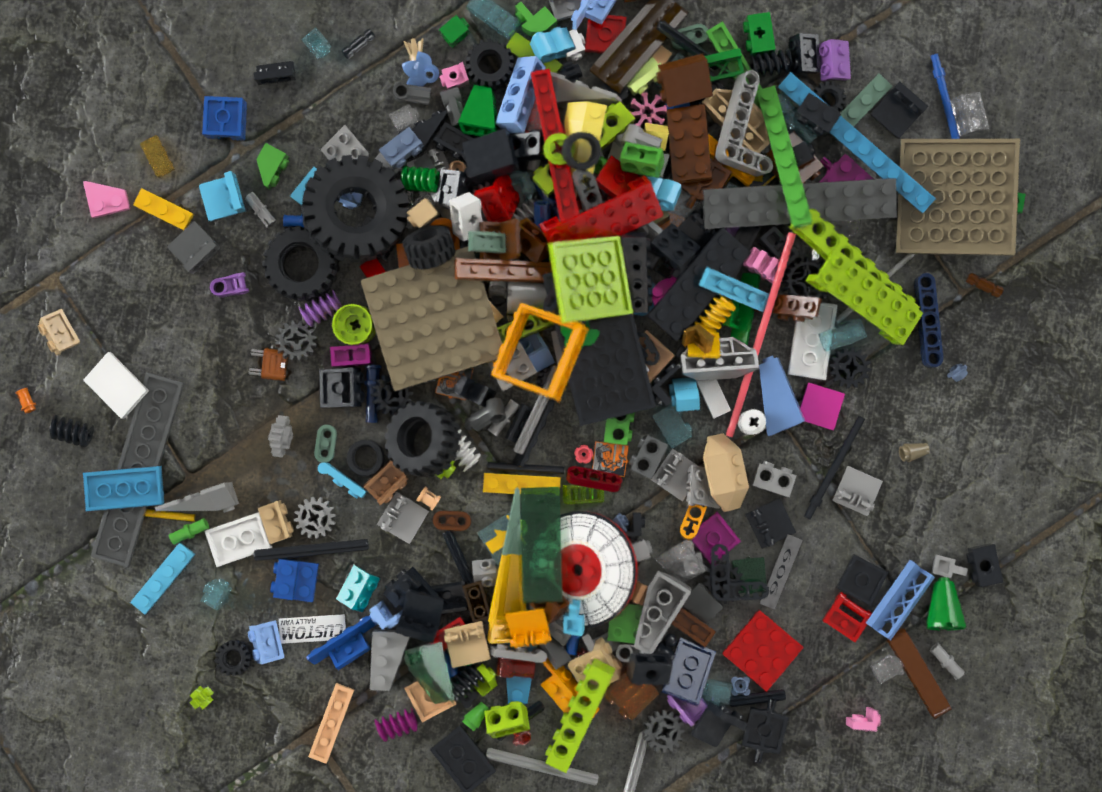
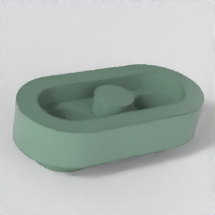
M695 24L677 30L697 45L703 44L708 38L706 34L708 29L703 24ZM700 32L702 37L697 38L695 33ZM671 40V44L675 49L683 50L681 46Z
M323 425L317 431L314 455L321 463L330 462L335 454L337 431L331 425ZM326 431L331 432L329 438H326L324 435ZM323 450L328 451V455L326 457L322 456Z

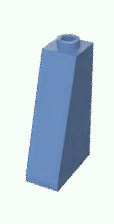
M770 356L763 359V363L759 365L768 436L806 422L780 359Z

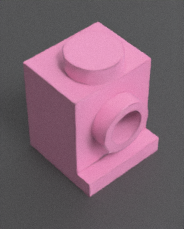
M463 62L442 69L443 75L439 76L442 86H447V89L470 85ZM457 74V77L455 79L450 78V75Z

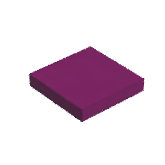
M717 511L701 523L696 537L691 539L710 565V552L714 545L723 544L730 551L741 542ZM719 547L718 551H715L714 554L718 555L719 560L721 555L725 554V551H722L721 547Z

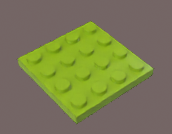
M620 236L548 244L561 323L633 313Z

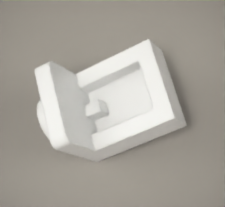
M577 30L569 31L575 45V50L566 53L567 61H577L585 54L583 46L585 40L582 33L578 34Z

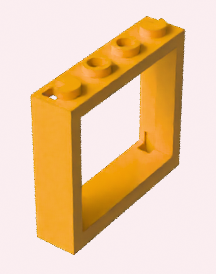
M520 303L517 312H514L512 325L507 329L505 342L500 346L499 357L493 364L494 369L491 375L503 382L560 402L589 329L584 324L576 321L561 323V317ZM529 315L573 330L549 390L505 375Z

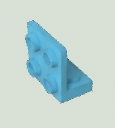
M232 171L224 173V178L199 185L209 221L246 211L237 177Z

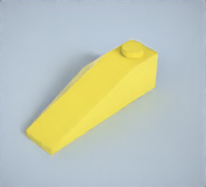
M569 102L564 119L566 135L569 136L575 132H589L600 142L607 105L592 102ZM578 139L574 142L575 153L573 159L583 163L590 158L592 148L587 140ZM595 165L586 170L593 174ZM570 167L571 176H573V173L576 170L572 167Z

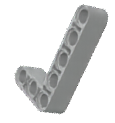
M749 70L738 75L735 80L715 156L722 164L758 177L771 172L773 163L769 157L742 147L760 80L757 72Z

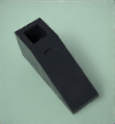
M439 110L431 115L432 118L426 121L425 119L420 120L412 128V131L424 145L418 155L426 151L448 118L446 110L443 112ZM411 155L407 160L409 161L414 157Z

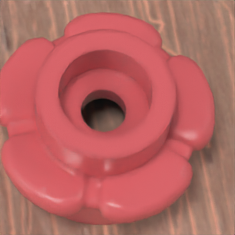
M581 445L579 448H576L574 452L576 461L585 464L589 463L593 456L592 449H589L587 445Z

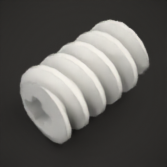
M758 410L745 411L739 416L738 428L744 434H758L765 428L766 418ZM750 419L755 420L752 426L749 425Z
M466 435L461 436V440H459L458 445L461 446L460 450L456 452L457 458L455 459V461L461 459L458 464L459 467L466 466L463 472L478 462L481 455L480 453L473 454L476 450L475 447L468 448L471 441L464 443Z

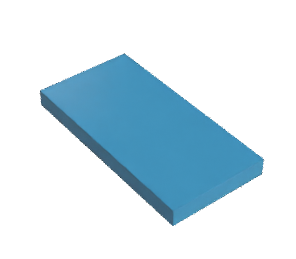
M162 466L83 473L86 511L164 504Z

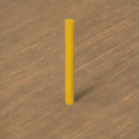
M147 509L145 517L195 522L196 515Z

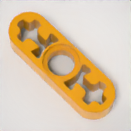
M695 504V506L688 507L680 528V534L684 539L691 540L696 537L707 506L702 507ZM692 508L700 509L701 516L693 518L690 515V510ZM690 521L698 522V525L694 523L692 526L694 533L686 535V531L683 529L688 528Z

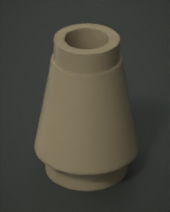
M927 443L903 444V446L899 447V455L903 462H911L930 453Z

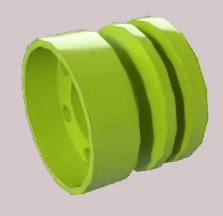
M355 304L344 305L337 310L333 317V332L343 343L351 345L367 344L376 335L370 310L365 306ZM354 322H358V324H360L361 327L356 328L353 325Z

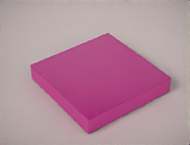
M808 382L800 405L805 421L834 430L845 394Z

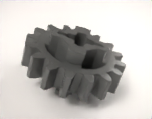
M292 320L290 326L284 323L285 329H278L280 334L275 335V339L278 340L275 342V347H280L277 351L278 354L283 353V359L290 357V362H293L294 358H297V361L300 362L301 357L307 360V354H314L311 348L317 347V344L314 343L317 341V336H312L314 329L308 330V324L302 326V321H299L297 325ZM291 331V333L289 334V336H288V337H285V335H286L288 332ZM293 339H297L298 344H295ZM304 346H307V348L301 352V349Z
M661 709V714L654 711V717L647 716L650 721L643 723L647 728L643 729L642 732L647 734L643 739L649 741L647 744L649 747L654 746L655 751L658 752L661 749V752L666 753V748L672 752L673 745L680 746L677 741L684 739L680 734L684 733L685 730L680 729L684 723L678 721L680 718L678 715L673 716L672 711L666 713V710ZM663 718L670 719L672 723L669 722L666 724ZM663 727L666 728V730L664 731V735L661 734V732L663 731ZM655 739H661L664 744L657 743Z

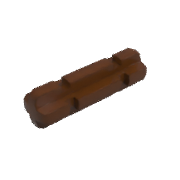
M970 273L966 279L967 283L975 285V287L987 293L991 292V295L995 297H1000L1004 289L1002 287L994 286V283L982 277L978 278V275Z

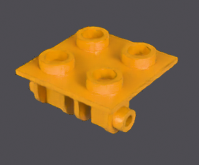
M544 609L505 614L512 638L510 639L511 647L518 648L525 644L529 647L530 644L535 646V643L536 645H545L547 642L552 641Z

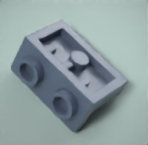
M408 127L381 147L379 151L394 169L405 165L406 159L411 155L413 157L418 155L424 145L412 129Z

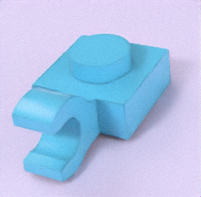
M573 599L572 604H569V613L566 612L564 614V634L583 636L585 615H579L580 600Z

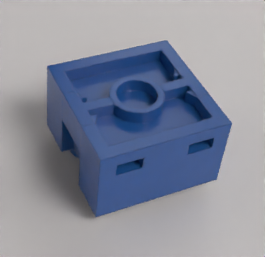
M204 96L202 135L207 139L230 137L232 140H245L247 102L243 98Z

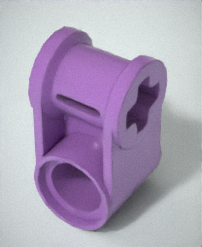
M236 273L214 279L210 284V290L220 298L248 293L249 289L246 288L244 279L246 274ZM223 283L224 290L217 293L215 290L216 286Z

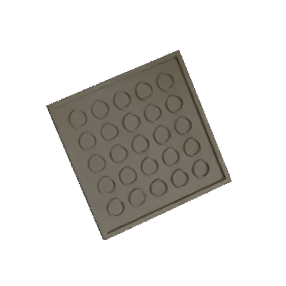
M901 139L900 168L936 199L924 213H921L900 194L898 195L896 254L1015 256L1020 139Z
M468 247L456 250L455 255L449 261L434 268L420 270L407 265L360 280L395 392L498 359L502 341L483 281L455 280L454 260L456 258L476 259L474 251H468Z

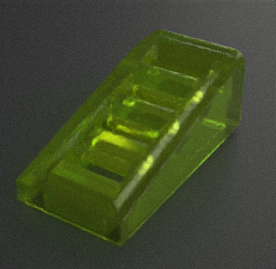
M573 484L563 485V502L567 505L604 502V490L597 489V498H594V489L589 488V499H586V488L589 487ZM578 488H581V499H578ZM571 489H573V500L571 498Z

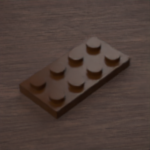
M705 104L667 109L673 181L681 184L712 180Z

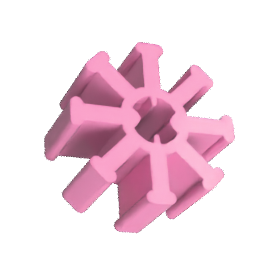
M645 92L641 94L640 98L643 105L637 102L635 98L631 101L630 108H634L636 112H629L635 119H640L635 125L641 127L643 123L652 124V122L658 125L664 124L665 119L657 115H666V105L655 108L660 103V96L656 94L650 104L647 98L648 93ZM645 110H648V112L651 113L650 117H647V115L644 114Z
M753 247L750 250V255L743 262V266L748 268V271L760 275L762 280L765 281L766 279L773 284L779 260L768 256L767 252Z

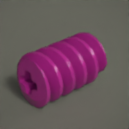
M412 707L411 713L404 709L403 716L396 712V718L389 714L388 721L384 716L382 717V723H379L377 719L374 720L379 737L384 742L388 741V735L391 739H395L396 734L401 737L403 736V731L409 734L410 728L414 732L418 728L417 718Z

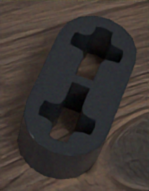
M638 332V336L646 338L644 343L647 347L644 348L641 345L645 364L656 365L660 360L659 351L646 333ZM647 349L650 351V353L656 354V356L654 357V362H652L651 360L647 361Z

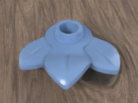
M418 51L416 60L407 61L402 64L404 72L409 76L408 85L423 87L426 83L435 82L439 77L438 68L432 64L431 57L424 52ZM432 72L433 76H427L426 73Z

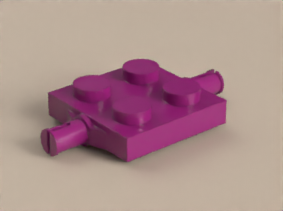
M844 154L839 161L833 164L825 156L820 161L828 169L820 182L873 179L847 154Z

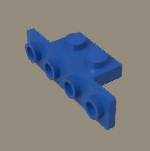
M370 615L363 617L356 625L346 628L339 636L329 639L322 647L312 650L311 654L306 656L307 660L315 665L330 656L336 669L340 670L371 650L363 633L378 623H374Z

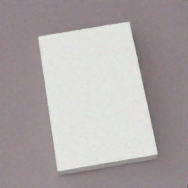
M108 352L84 379L93 391L121 419H125L149 392L111 352Z
M259 512L205 531L216 567L254 555V550L272 548Z

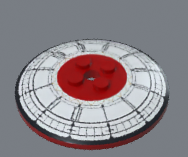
M574 511L552 519L537 534L529 553L528 578L531 586L535 580L546 576L570 604H572L573 599L580 600L579 615H585L584 628H591L613 620L628 605L637 583V559L629 538L615 522L595 512ZM577 564L583 570L580 576L575 573V566ZM564 614L559 618L562 622Z

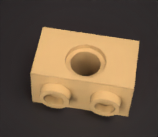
M425 198L407 212L409 214L407 219L413 227L423 228L439 216L440 213L430 200Z

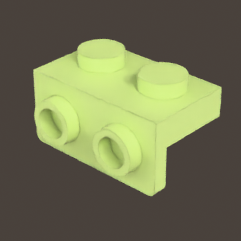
M653 57L650 58L627 85L634 96L637 93L642 94L645 92L651 82H657L656 73L659 72L658 65L662 64L661 62L658 64Z

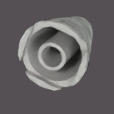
M508 282L507 314L517 312L520 303L542 309L544 299L547 297L545 285L533 282Z

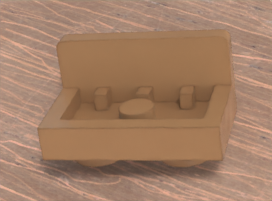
M390 460L363 485L380 505L388 503L393 498V493L396 490L403 489L408 483L407 475L401 472L400 469H397L393 465V461Z

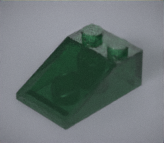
M442 642L406 650L405 663L409 671L434 704L453 701L454 696Z

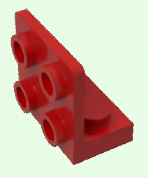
M507 174L497 177L492 186L476 190L474 196L480 199L481 209L488 222L500 223L511 220L520 202L519 194L514 190L511 178Z

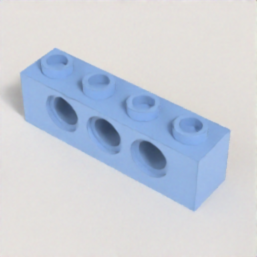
M537 56L517 58L496 120V124L501 129L506 128L509 133H524L535 101L531 72L546 68Z

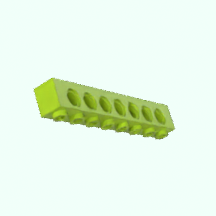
M809 209L813 224L793 229L792 223L789 226L794 233L825 260H827L833 249H837L840 252L843 249L845 256L853 262H857L860 267L918 309L920 308L912 296L902 292L900 285L895 282L892 283L888 279V274L882 270L879 271L872 260L862 256V251L856 246H851L847 242V237L843 234H838L834 230V226L830 222L821 219L820 213L815 209ZM814 224L817 227V231L815 234L812 231V227ZM828 237H829L830 240H831V243H830L829 246H828L827 243H826V240H827Z

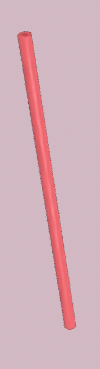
M788 233L753 348L757 351V357L796 234ZM753 372L745 374L726 436H734Z

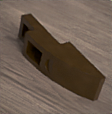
M480 580L463 585L462 587L473 623L483 622L487 641L490 606L482 581ZM487 641V645H488V650H489V652H490V646H497V643H495V644H490V643Z

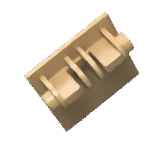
M482 621L444 630V638L448 645L452 668L490 660Z

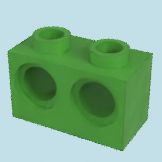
M625 142L620 155L622 171L656 178L660 177L665 163L663 149Z
M635 413L627 414L623 421L617 420L616 417L607 419L604 442L627 445V441L631 442L632 430H629L630 422H634ZM615 429L623 431L624 436L621 440H616L613 437Z

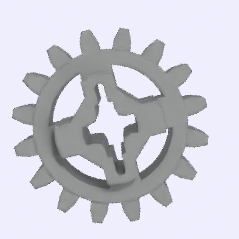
M278 415L276 423L271 426L268 440L270 442L269 446L272 448V456L283 457L286 449L290 448L293 432L292 426L289 425L290 419L288 416Z
M311 497V502L305 499V505L298 504L300 511L294 512L298 515V518H295L294 521L299 522L296 528L303 529L301 531L302 535L307 532L308 538H311L314 534L317 539L320 536L319 533L322 536H326V530L332 531L330 525L336 524L332 518L337 515L331 513L334 507H328L329 501L323 503L322 497H319L318 501H316L315 497ZM313 505H319L324 509L317 510ZM306 510V519L303 520V513ZM312 513H314L315 515H319L317 521L311 520V518L313 517ZM325 516H328L327 523L324 526V518ZM308 525L315 526V528H316L317 530H316V531H315V530H311V529L307 528L306 526H308Z

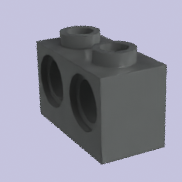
M646 435L645 438L641 437L637 445L640 449L637 455H632L629 465H631L630 470L652 480L668 444ZM649 442H654L657 446L654 453H649L646 449ZM641 459H645L648 462V468L644 471L638 468V462Z

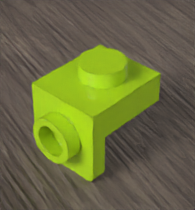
M482 663L476 669L483 676L485 682L483 683L478 680L479 687L472 686L484 697L497 686V682L495 680V672L490 667L486 668Z

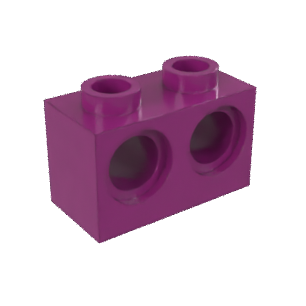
M370 344L330 347L332 367L373 364L372 347Z

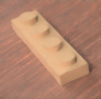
M338 683L335 684L308 757L327 764L354 689Z

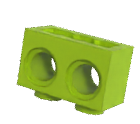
M519 701L510 702L503 707L494 706L490 710L484 711L487 734L493 739L530 730L527 707ZM519 713V716L513 720V716ZM501 717L500 722L495 724L496 719Z

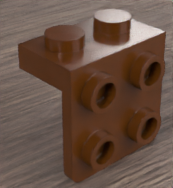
M511 219L500 223L479 222V231L506 233V253L480 252V259L508 261L519 258L521 252V227L519 219Z

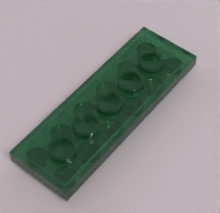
M560 487L521 488L523 603L563 602Z

